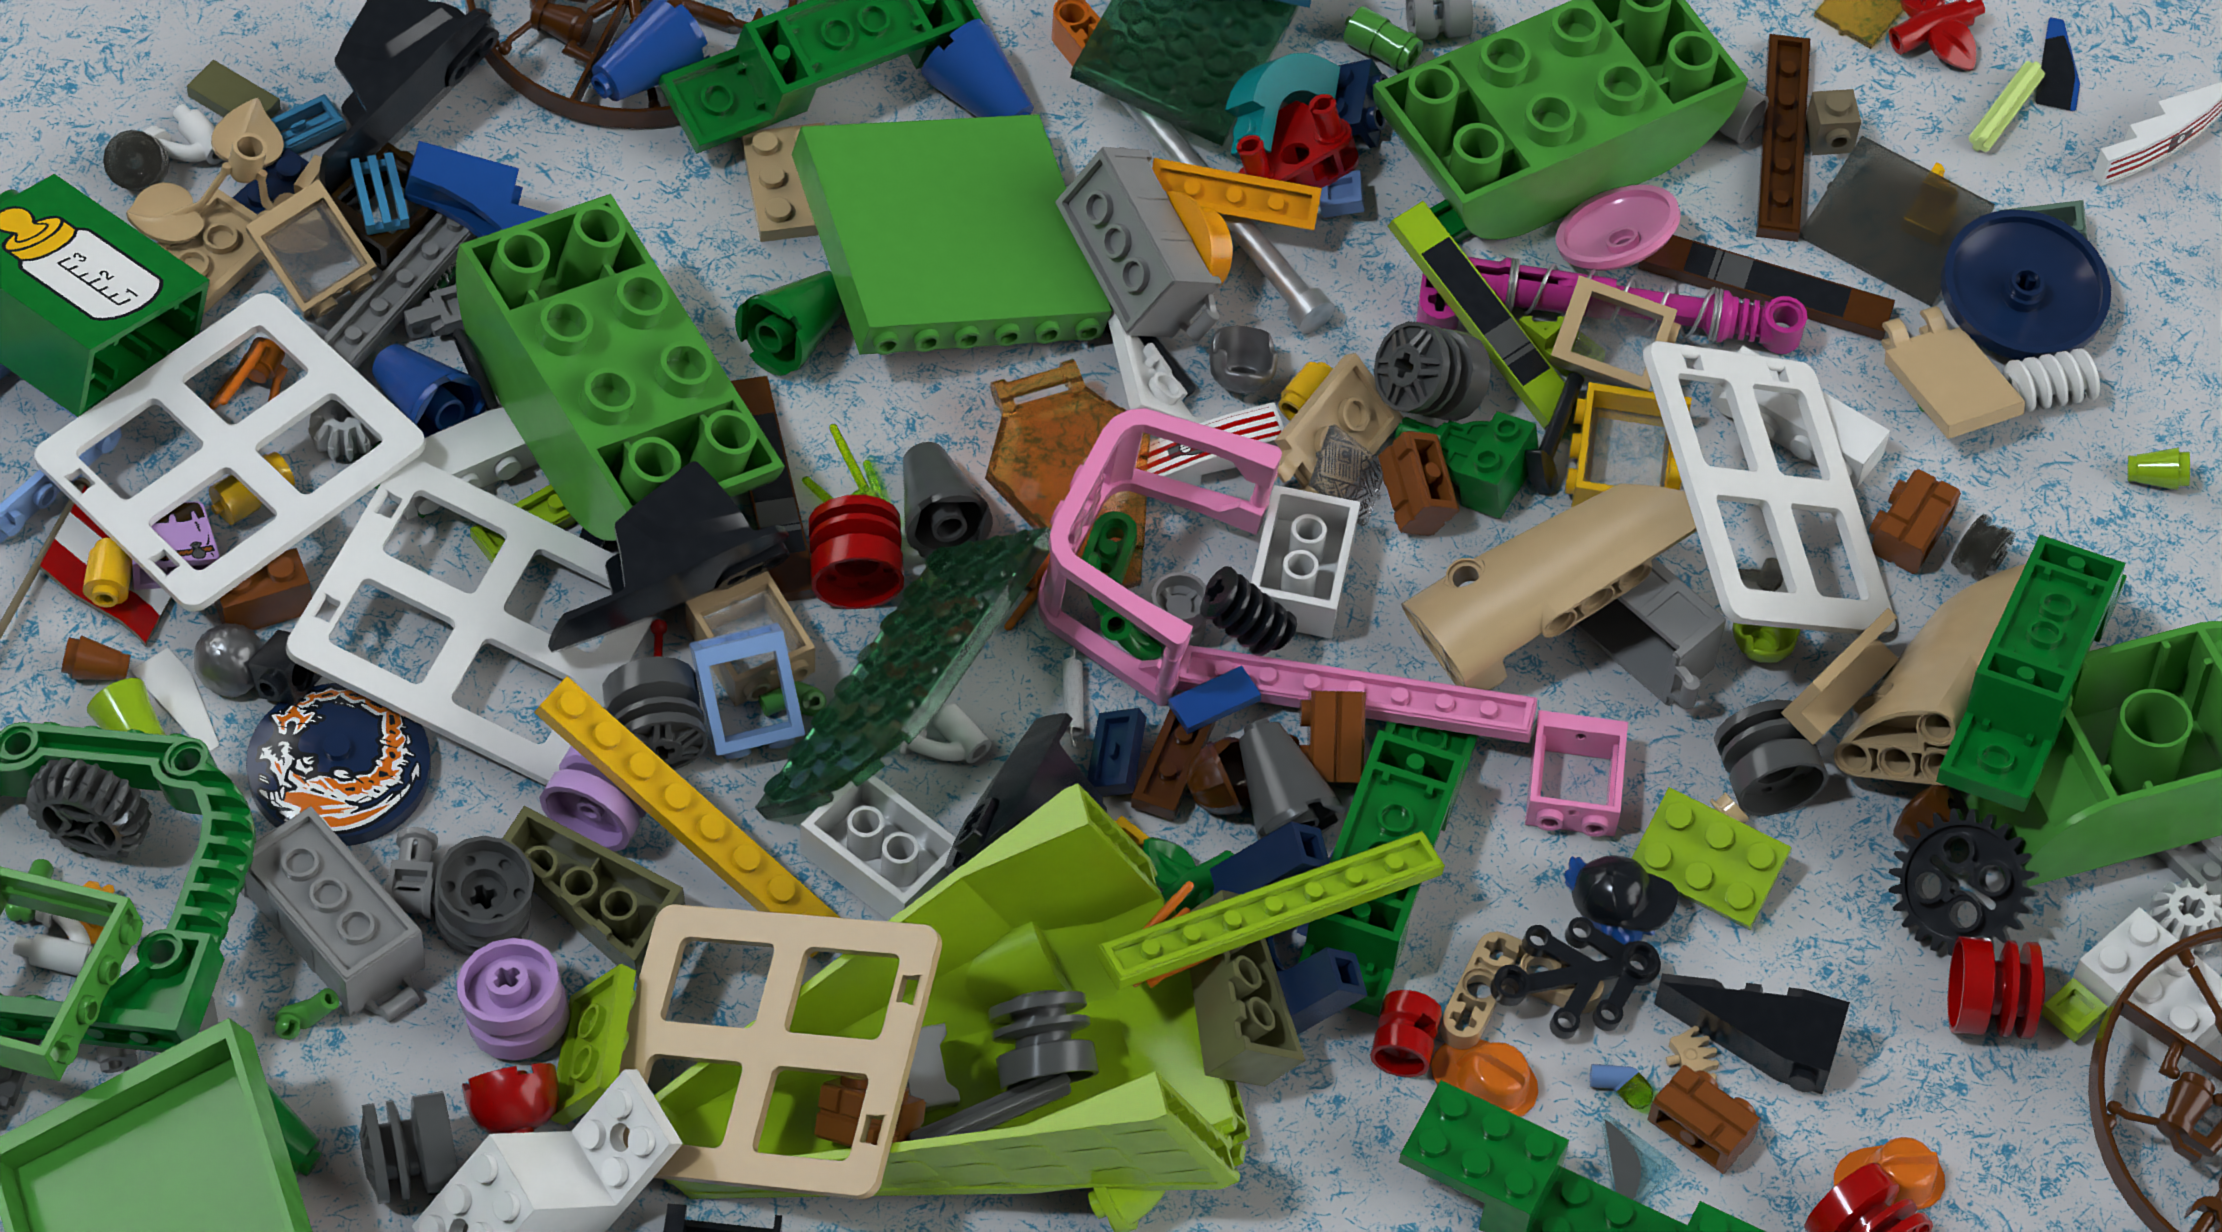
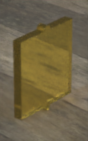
M1824 0L1815 11L1814 17L1838 30L1840 36L1847 35L1871 49L1904 10L1901 7L1900 0Z

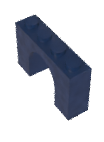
M1291 821L1210 868L1214 884V895L1221 890L1244 894L1329 864L1330 861L1321 829ZM1273 935L1265 938L1297 1035L1368 996L1356 953L1326 947L1298 964L1285 969L1276 955Z

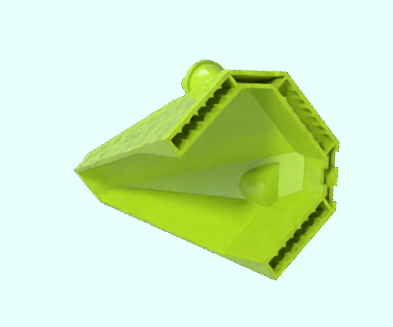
M1078 783L1062 790L1013 829L1003 834L966 864L957 868L887 922L929 925L939 933L942 939V949L922 1027L945 1023L947 1035L940 1044L946 1080L958 1089L960 1102L956 1107L925 1112L924 1122L920 1128L1006 1092L1001 1090L996 1058L1014 1050L1015 1044H1002L992 1041L991 1034L995 1030L1008 1025L990 1023L988 1010L992 1006L1010 1001L1022 994L1043 990H1057L1058 992L1081 991L1085 993L1087 1006L1071 1014L1089 1016L1090 1025L1071 1034V1039H1084L1094 1042L1099 1073L1091 1078L1071 1083L1069 1095L987 1131L892 1143L881 1186L873 1196L1030 1194L1094 1188L1093 1191L1088 1193V1198L1096 1217L1101 1219L1107 1216L1114 1232H1130L1137 1229L1138 1221L1157 1205L1166 1190H1220L1239 1182L1240 1173L1236 1166L1244 1162L1246 1148L1242 1141L1249 1139L1250 1129L1237 1082L1205 1076L1190 969L1167 977L1152 988L1144 981L1136 988L1131 985L1117 990L1096 956L1098 944L1143 929L1168 901L1165 902L1160 890L1157 888L1155 881L1157 871L1150 857ZM1174 910L1165 919V921L1170 920L1172 917H1174L1177 914L1176 910ZM842 954L801 985L790 1025V1032L868 1040L878 1038L882 1032L900 962L899 958ZM907 980L902 1002L913 1005L919 980ZM756 1020L750 1022L744 1028L751 1027ZM698 1062L654 1095L681 1139L682 1145L716 1148L722 1144L741 1077L742 1066ZM790 1070L780 1072L775 1081L758 1145V1153L843 1161L848 1158L852 1147L818 1138L814 1134L817 1113L820 1111L818 1103L821 1086L826 1081L840 1078L841 1075ZM665 1179L669 1185L673 1184L689 1199L830 1197Z

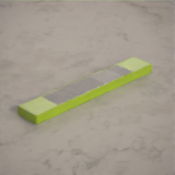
M1424 201L1394 218L1387 227L1468 332L1482 342L1489 355V359L1543 429L1546 428L1564 387V381Z

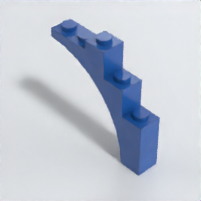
M418 141L403 195L404 199L436 210L461 224L478 238L549 214L519 205L523 187L515 185L519 168Z

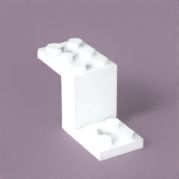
M624 1069L572 1131L489 1134L414 1222L412 1228L415 1232H463L464 1225L467 1223L469 1227L467 1232H606L683 1143L638 1069ZM626 1126L630 1131L628 1135V1148H626L623 1141V1133Z

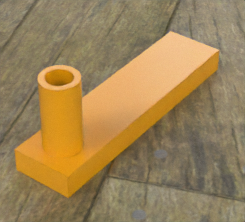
M1158 158L1153 160L1152 170L1164 191L1183 192L1192 197L1200 207H1209L1219 214L1311 231L1315 229L1322 188Z

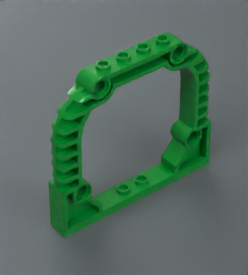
M18 722L8 725L0 731V797H27L29 785L35 773L39 772L41 766L47 765L49 760L60 761L61 758H68L75 762L77 759H82L86 764L94 765L97 763L101 769L106 771L113 770L115 776L120 779H127L129 781L128 785L132 788L162 791L167 802L178 811L203 815L199 843L166 929L153 931L142 939L137 949L139 963L119 977L115 984L110 986L100 1005L96 1021L89 1025L80 1044L162 1053L198 1034L225 960L219 948L222 940L227 935L228 923L231 916L235 913L237 898L244 888L245 876L254 858L253 852L256 843L254 818L243 794L231 779L219 770L207 745L200 739L191 738L183 734H148L135 729L128 730L127 732L105 730L91 725L84 728L62 726L55 722H44L42 724ZM0 993V1035L44 1040L64 1002L47 1000L38 995L16 997Z

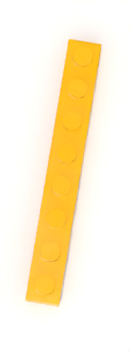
M568 676L562 680L535 710L534 713L756 910L840 918ZM819 951L812 953L810 957L813 958Z

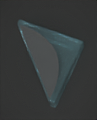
M1606 1113L1602 1117L1601 1127L1606 1149L1610 1188L1644 1204L1674 1171L1676 1163Z

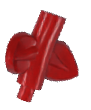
M1900 0L1902 9L1910 19L1889 29L1890 43L1897 54L1907 53L1928 41L1933 53L1942 61L1965 71H1972L1974 69L1976 44L1968 27L1974 24L1975 17L1985 13V6L1982 0H1973L1971 2L1956 0L1947 4L1946 0Z

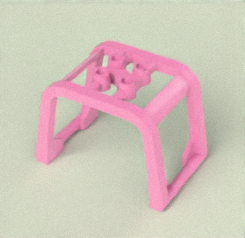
M1147 408L1127 410L1113 417L1102 430L1084 465L1080 464L1077 468L1065 501L1061 500L1050 521V524L1053 526L1046 541V544L1049 545L1050 558L1037 596L1039 616L1047 629L1157 705H1167L1168 699L1173 697L1177 689L1181 674L1179 665L1189 644L1193 626L1137 596L1079 558L1077 554L1104 503L1110 496L1122 491H1132L1199 512L1257 535L1263 523L1266 509L1269 506L1271 491L1278 474L1277 470L1282 456L1281 449L1275 445ZM1143 432L1232 461L1247 481L1255 483L1250 501L1136 469L1135 466ZM1067 578L1164 644L1166 647L1163 652V660L1140 661L1064 613L1061 605Z

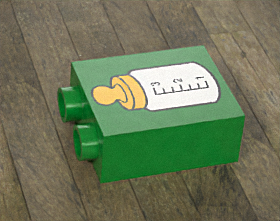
M56 174L43 179L20 193L10 189L0 194V363L77 417L81 416L200 333L210 281L208 278Z

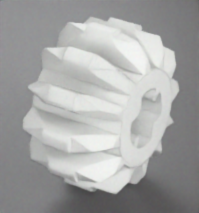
M336 400L326 402L310 414V422H308L309 435L314 440L318 453L328 451L332 461L340 455H346V458L352 462L355 453L365 455L371 451L370 446L376 445L380 441Z
M2188 878L2181 882L2180 887L2169 881L2164 886L2162 892H2157V895L2153 896L2150 903L2149 915L2179 941L2205 930L2222 927V908L2219 907L2221 904L2220 895H2207L2206 883L2197 889L2192 887ZM2212 944L2199 946L2191 951L2196 950L2200 954L2205 955L2210 950Z

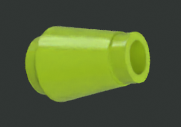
M2179 447L2137 454V456L2128 455L2127 480L2178 490L2179 486H2189L2190 452H2179Z

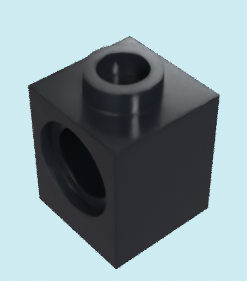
M277 630L248 662V666L260 698L297 706L322 676L296 664L288 657L286 644L291 632Z

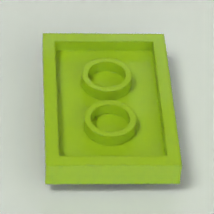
M1668 787L1631 859L1640 863L1647 873L1672 882L1678 891V895L1751 930L1792 851V847Z
M619 964L570 996V1019L563 1034L557 1067L559 1102L556 1112L550 1120L566 1125L582 1114L587 1113L621 1074L619 1069L622 1052L625 1050L629 1040V1032L626 1030L629 1011L632 1009L636 999V992L633 988L637 970Z

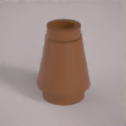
M82 635L80 639L69 637L61 673L72 675L71 679L116 681L126 679L131 655L124 654L119 650Z

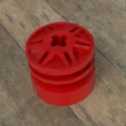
M844 495L829 499L813 510L808 519V530L810 538L809 548L812 554L811 584L812 591L817 598L833 607L868 609L883 605L897 597L904 588L903 553L901 551L900 513L895 506L882 498L869 495Z
M1959 936L1956 939L1950 962L1947 996L1948 1023L1952 1033L1982 1036L1987 1030L1991 1015L1995 1016L1997 1032L2000 1037H2009L2014 1025L2019 1039H2032L2034 1037L2044 1005L2046 986L2043 956L2039 943H2024L2019 955L2016 941L2008 940L2003 946L1999 960H1995L1993 943L1989 938Z
M1869 1163L1845 1177L1832 1188L1809 1214L1804 1228L1806 1232H1931L1933 1223L1925 1213H1916L1917 1206L1912 1199H1903L1893 1204L1900 1191L1899 1185L1879 1163Z

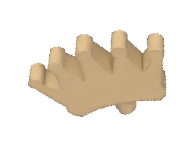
M1693 1026L1679 1036H1673L1670 1039L1668 1047L1675 1055L1666 1057V1063L1668 1066L1679 1064L1680 1068L1683 1065H1687L1695 1072L1702 1070L1708 1073V1071L1718 1069V1060H1708L1716 1056L1717 1048L1703 1047L1709 1044L1710 1037L1707 1035L1704 1037H1693L1698 1035L1699 1031L1698 1026ZM1711 1073L1710 1075L1716 1080L1717 1075Z

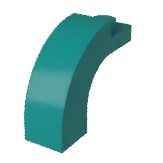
M1293 53L1258 65L1247 71L1234 85L1225 111L1237 117V122L1233 129L1234 138L1230 155L1241 160L1237 152V143L1248 135L1259 136L1264 142L1266 154L1271 152L1277 115L1281 103L1291 104L1294 101H1299L1309 105L1310 101L1320 94H1329L1335 99L1341 67L1318 55Z

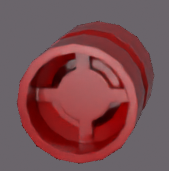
M1396 990L1385 995L1378 1019L1379 1028L1375 1033L1370 1053L1371 1061L1377 1068L1399 1077L1411 1078L1427 1073L1435 1046L1433 1040L1438 1033L1442 1016V1009L1439 1003L1426 994L1412 990Z

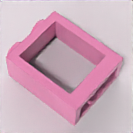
M1543 710L1538 711L1533 734L1525 825L1538 826L1547 831L1561 829L1583 832L1592 837L1603 835L1615 837L1621 812L1628 730L1627 721ZM1545 751L1610 759L1606 805L1541 797Z

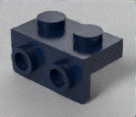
M1372 58L1338 65L1341 68L1335 100L1339 117L1350 124L1353 136L1360 134L1369 148L1378 147L1381 130L1385 127V118L1374 102L1373 84L1388 77L1381 73Z

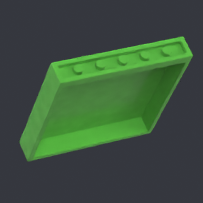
M1039 114L803 126L800 128L791 155L859 355H886L893 352L907 351L928 352L936 349L951 348L970 349L980 346H1011L1024 343L1048 344L1054 341H1089L1101 338L1112 309L1055 203L1066 190V185Z
M230 1018L0 1136V1217L5 1232H313L252 1034Z

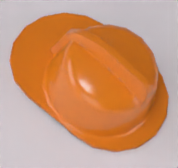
M1480 1039L1475 1046L1469 1049H1457L1444 1043L1435 1051L1431 1062L1432 1077L1437 1085L1442 1080L1519 1117L1524 1116L1534 1107L1538 1096L1537 1079L1524 1055L1514 1046L1500 1042L1490 1043Z
M1899 1137L1889 1140L1884 1145L1862 1148L1846 1155L1839 1161L1834 1172V1187L1860 1167L1869 1163H1879L1899 1185L1900 1191L1893 1204L1903 1199H1912L1916 1203L1917 1210L1929 1208L1940 1200L1945 1189V1174L1938 1162L1937 1152H1932L1924 1143L1914 1138Z

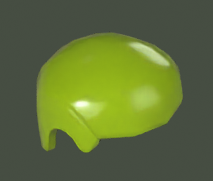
M1734 622L1732 627L1734 639L1741 652L1749 659L1759 663H1776L1790 656L1801 629L1737 624Z

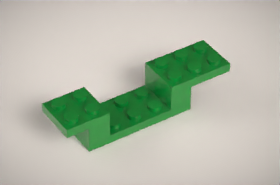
M807 0L744 24L735 48L661 75L658 84L693 149L698 154L807 112L816 89L905 54H908L914 67L919 69L923 67L924 62L938 45L945 50L954 41L949 35L956 29L975 19H981L983 22L984 20L972 0Z
M2039 535L1975 672L1966 712L1941 763L1936 782L2022 812L2025 811L2063 726L2073 685L2093 641L2100 643L2124 589L2127 575H2124L2123 571L2126 563Z
M1387 721L1384 731L1378 730L1330 863L1423 831L1433 848H1435L1440 831L1446 830L1479 735ZM1422 882L1309 922L1306 942L1298 963L1326 947L1356 953L1368 996L1350 1005L1348 1008L1379 1017L1383 999L1388 992L1406 941L1410 915Z
M1440 1080L1400 1153L1399 1163L1485 1203L1479 1225V1230L1483 1232H1766L1702 1201H1699L1688 1225L1570 1171L1563 1167L1569 1139Z

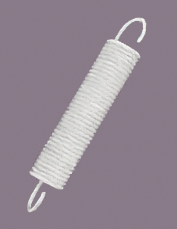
M1073 646L1071 657L1063 661V713H1068L1073 718L1065 733L1071 736V742L1075 748L1077 739L1073 741V736L1084 732L1083 663L1078 659H1073L1075 658V647Z

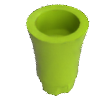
M126 678L114 682L99 691L87 706V713L102 729L126 732L135 729L148 734L166 735L153 709L142 679Z

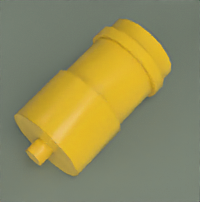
M272 452L262 455L290 484L295 485L293 473L280 454ZM231 474L208 489L213 503L211 510L215 515L220 514L229 525H234L259 510L261 505H263L255 495Z

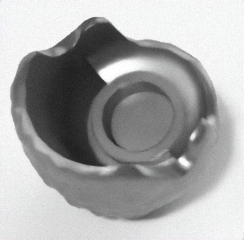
M1235 325L1219 328L1213 336L1209 355L1210 371L1214 380L1221 387L1237 393H1253L1270 384L1275 376L1278 364V352L1274 348L1270 333L1254 327Z
M225 623L208 629L201 635L195 646V673L202 684L215 694L227 697H238L247 694L255 686L248 662L263 647L262 642L253 630L248 629L244 625Z

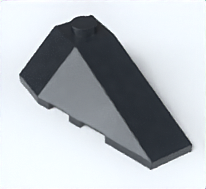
M1662 973L1654 1004L1691 1028L1698 1026L1699 1033L1709 1036L1712 1041L1776 1081L1788 1084L1797 1091H1813L1823 1094L1850 1002L1806 989L1789 987L1787 995L1763 993L1762 984L1746 983L1745 989L1736 990L1725 988L1716 979Z

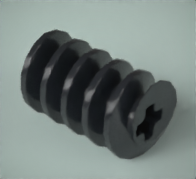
M1224 566L1209 580L1200 605V614L1205 619H1212L1213 624L1217 628L1225 629V633L1229 637L1237 638V642L1241 646L1249 647V651L1253 655L1263 656L1271 650H1279L1289 643L1295 635L1297 629L1296 616L1290 611H1286L1280 603L1274 602L1268 594L1261 592L1255 584L1249 583L1243 575L1237 574L1232 567Z

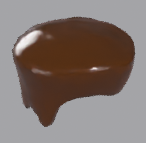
M1931 785L1919 792L1902 810L1894 827L1893 836L1909 847L1903 837L1904 835H1911L1919 838L1921 835L1916 824L1919 821L1933 828V813L1937 812L1941 813L1946 821L1949 822L1951 812L1949 804L1954 803V796L1948 786Z

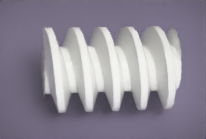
M2082 348L2073 349L2070 353L2067 351L2057 352L2054 356L2045 354L2041 355L2038 359L2028 357L2022 362L2012 360L2005 365L2003 376L2025 400L2024 409L2027 412L2035 410L2036 398L2042 409H2048L2052 405V395L2058 406H2065L2068 402V393L2074 403H2081L2084 399V390L2090 400H2096L2100 392V380L2095 363L2089 353Z

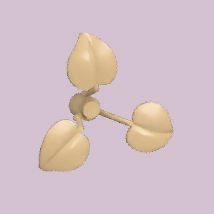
M258 98L252 99L233 109L214 128L211 137L212 148L220 159L228 162L222 164L221 171L199 201L193 203L191 194L185 188L167 182L153 184L138 194L133 205L127 210L126 215L128 221L139 232L153 240L167 244H181L193 240L204 228V221L197 211L202 210L224 179L230 174L234 180L240 183H250L253 180L258 181L261 204L266 210L260 212L256 219L294 195L292 193L280 194L273 203L268 197L266 184L268 173L262 168L270 166L279 160L283 152L284 143L279 129L269 118ZM316 209L267 241L272 249L277 252L299 254L326 248L330 242V235L325 221L321 219V215Z

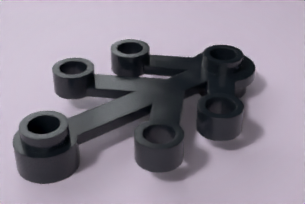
M1584 917L1572 919L1566 928L1565 939L1569 945L1552 936L1549 929L1542 925L1529 927L1522 939V947L1525 952L1534 957L1546 954L1567 967L1527 974L1519 966L1505 965L1497 970L1491 981L1490 991L1493 998L1499 1004L1516 1006L1528 994L1576 986L1565 1006L1559 1008L1550 1020L1551 1032L1560 1039H1569L1575 1035L1580 1026V1015L1600 981L1619 978L1609 998L1599 1002L1592 1016L1594 1024L1599 1029L1612 1031L1617 1028L1622 1020V1008L1635 986H1645L1652 983L1657 978L1661 969L1659 954L1651 944L1645 941H1634L1624 945L1596 929L1593 923ZM1573 929H1582L1583 931H1585L1587 937H1578L1574 933ZM1530 937H1540L1544 945L1534 944ZM1589 945L1610 959L1595 961L1574 948L1583 949ZM1630 961L1639 962L1643 966V970L1632 966ZM1508 985L1512 987L1515 994L1507 993L1501 986ZM1601 1011H1610L1615 1019L1608 1020L1604 1018ZM1558 1019H1567L1572 1027H1562Z

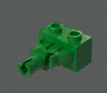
M1499 411L1495 413L1490 422L1472 421L1460 424L1449 420L1448 423L1444 422L1437 428L1405 416L1402 419V424L1399 423L1395 434V439L1407 431L1437 434L1451 482L1460 488L1461 505L1499 519L1502 518L1528 477L1525 450L1539 449L1535 423Z

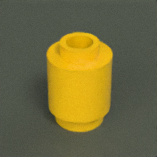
M1307 362L1281 392L1282 399L1278 402V407L1289 421L1297 414L1333 368L1323 362Z
M111 538L98 540L89 551L83 585L84 595L100 607H113L124 602L128 598L131 581L132 559Z

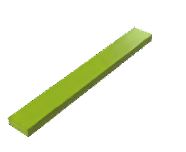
M1423 831L1098 944L1096 956L1117 990L1441 876L1445 865Z

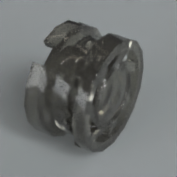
M137 130L120 132L113 137L106 146L103 157L105 172L111 181L121 188L136 192H142L153 184L162 183L168 173L170 163L167 149L162 142L151 134Z
M1982 514L1970 526L1959 542L1951 559V565L1956 568L1964 565L1965 569L1971 572V578L1977 582L1989 577L1986 574L1987 571H1996L2008 554L2006 542L2012 545L2015 539V532L2009 528H1999L1996 525H1991L1992 518L1987 514Z

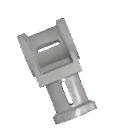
M408 827L397 834L396 843L400 848L398 860L391 861L390 875H387L385 890L405 913L422 914L424 919H432L435 899V875L431 856L432 851L437 849L438 837L435 833L425 828Z

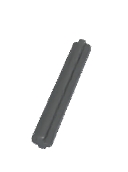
M1064 1073L1038 1077L910 1132L907 1140L987 1131L1069 1095L1071 1092L1069 1084L1071 1080Z

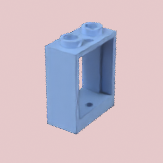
M778 623L689 643L710 743L717 756L724 754L725 759H736L751 754V748L766 744L771 749L783 748L796 742L795 737L805 735L785 637ZM773 651L788 722L724 736L709 666Z

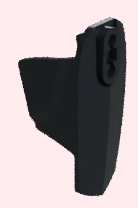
M428 0L366 1L346 34L334 59L336 68L353 90L341 106L342 114L352 127L322 155L319 179L330 196L352 176L350 159L359 158L360 163L367 162V156L375 155L387 142L394 146L493 49L499 38V32L491 26L490 17L492 15L485 9L476 8L463 18L456 19L444 9Z
M690 462L636 503L615 522L614 531L619 553L608 559L605 564L612 595L564 613L552 631L548 647L551 653L566 650L686 604L687 601L716 588L720 590L729 589L769 571L789 558L790 553L785 546V542L790 536L785 527L780 525L753 530L740 509L717 481L698 462Z
M1068 713L1052 714L1037 718L1021 738L976 803L972 812L965 819L946 860L945 871L949 875L960 866L966 864L1003 834L1013 829L1062 790L1077 783L1107 813V807L1103 804L1102 795L1060 745L1062 736L1073 720Z

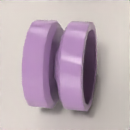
M570 746L559 764L560 771L554 772L539 797L542 810L553 821L614 852L625 849L640 825L639 818H643L647 812L577 750Z
M518 938L493 941L475 951L462 965L456 981L458 999L466 1016L470 1035L482 1051L495 1058L514 1061L535 1057L551 1048L565 1033L570 1019L569 1001L561 982L557 962L545 947L532 940Z

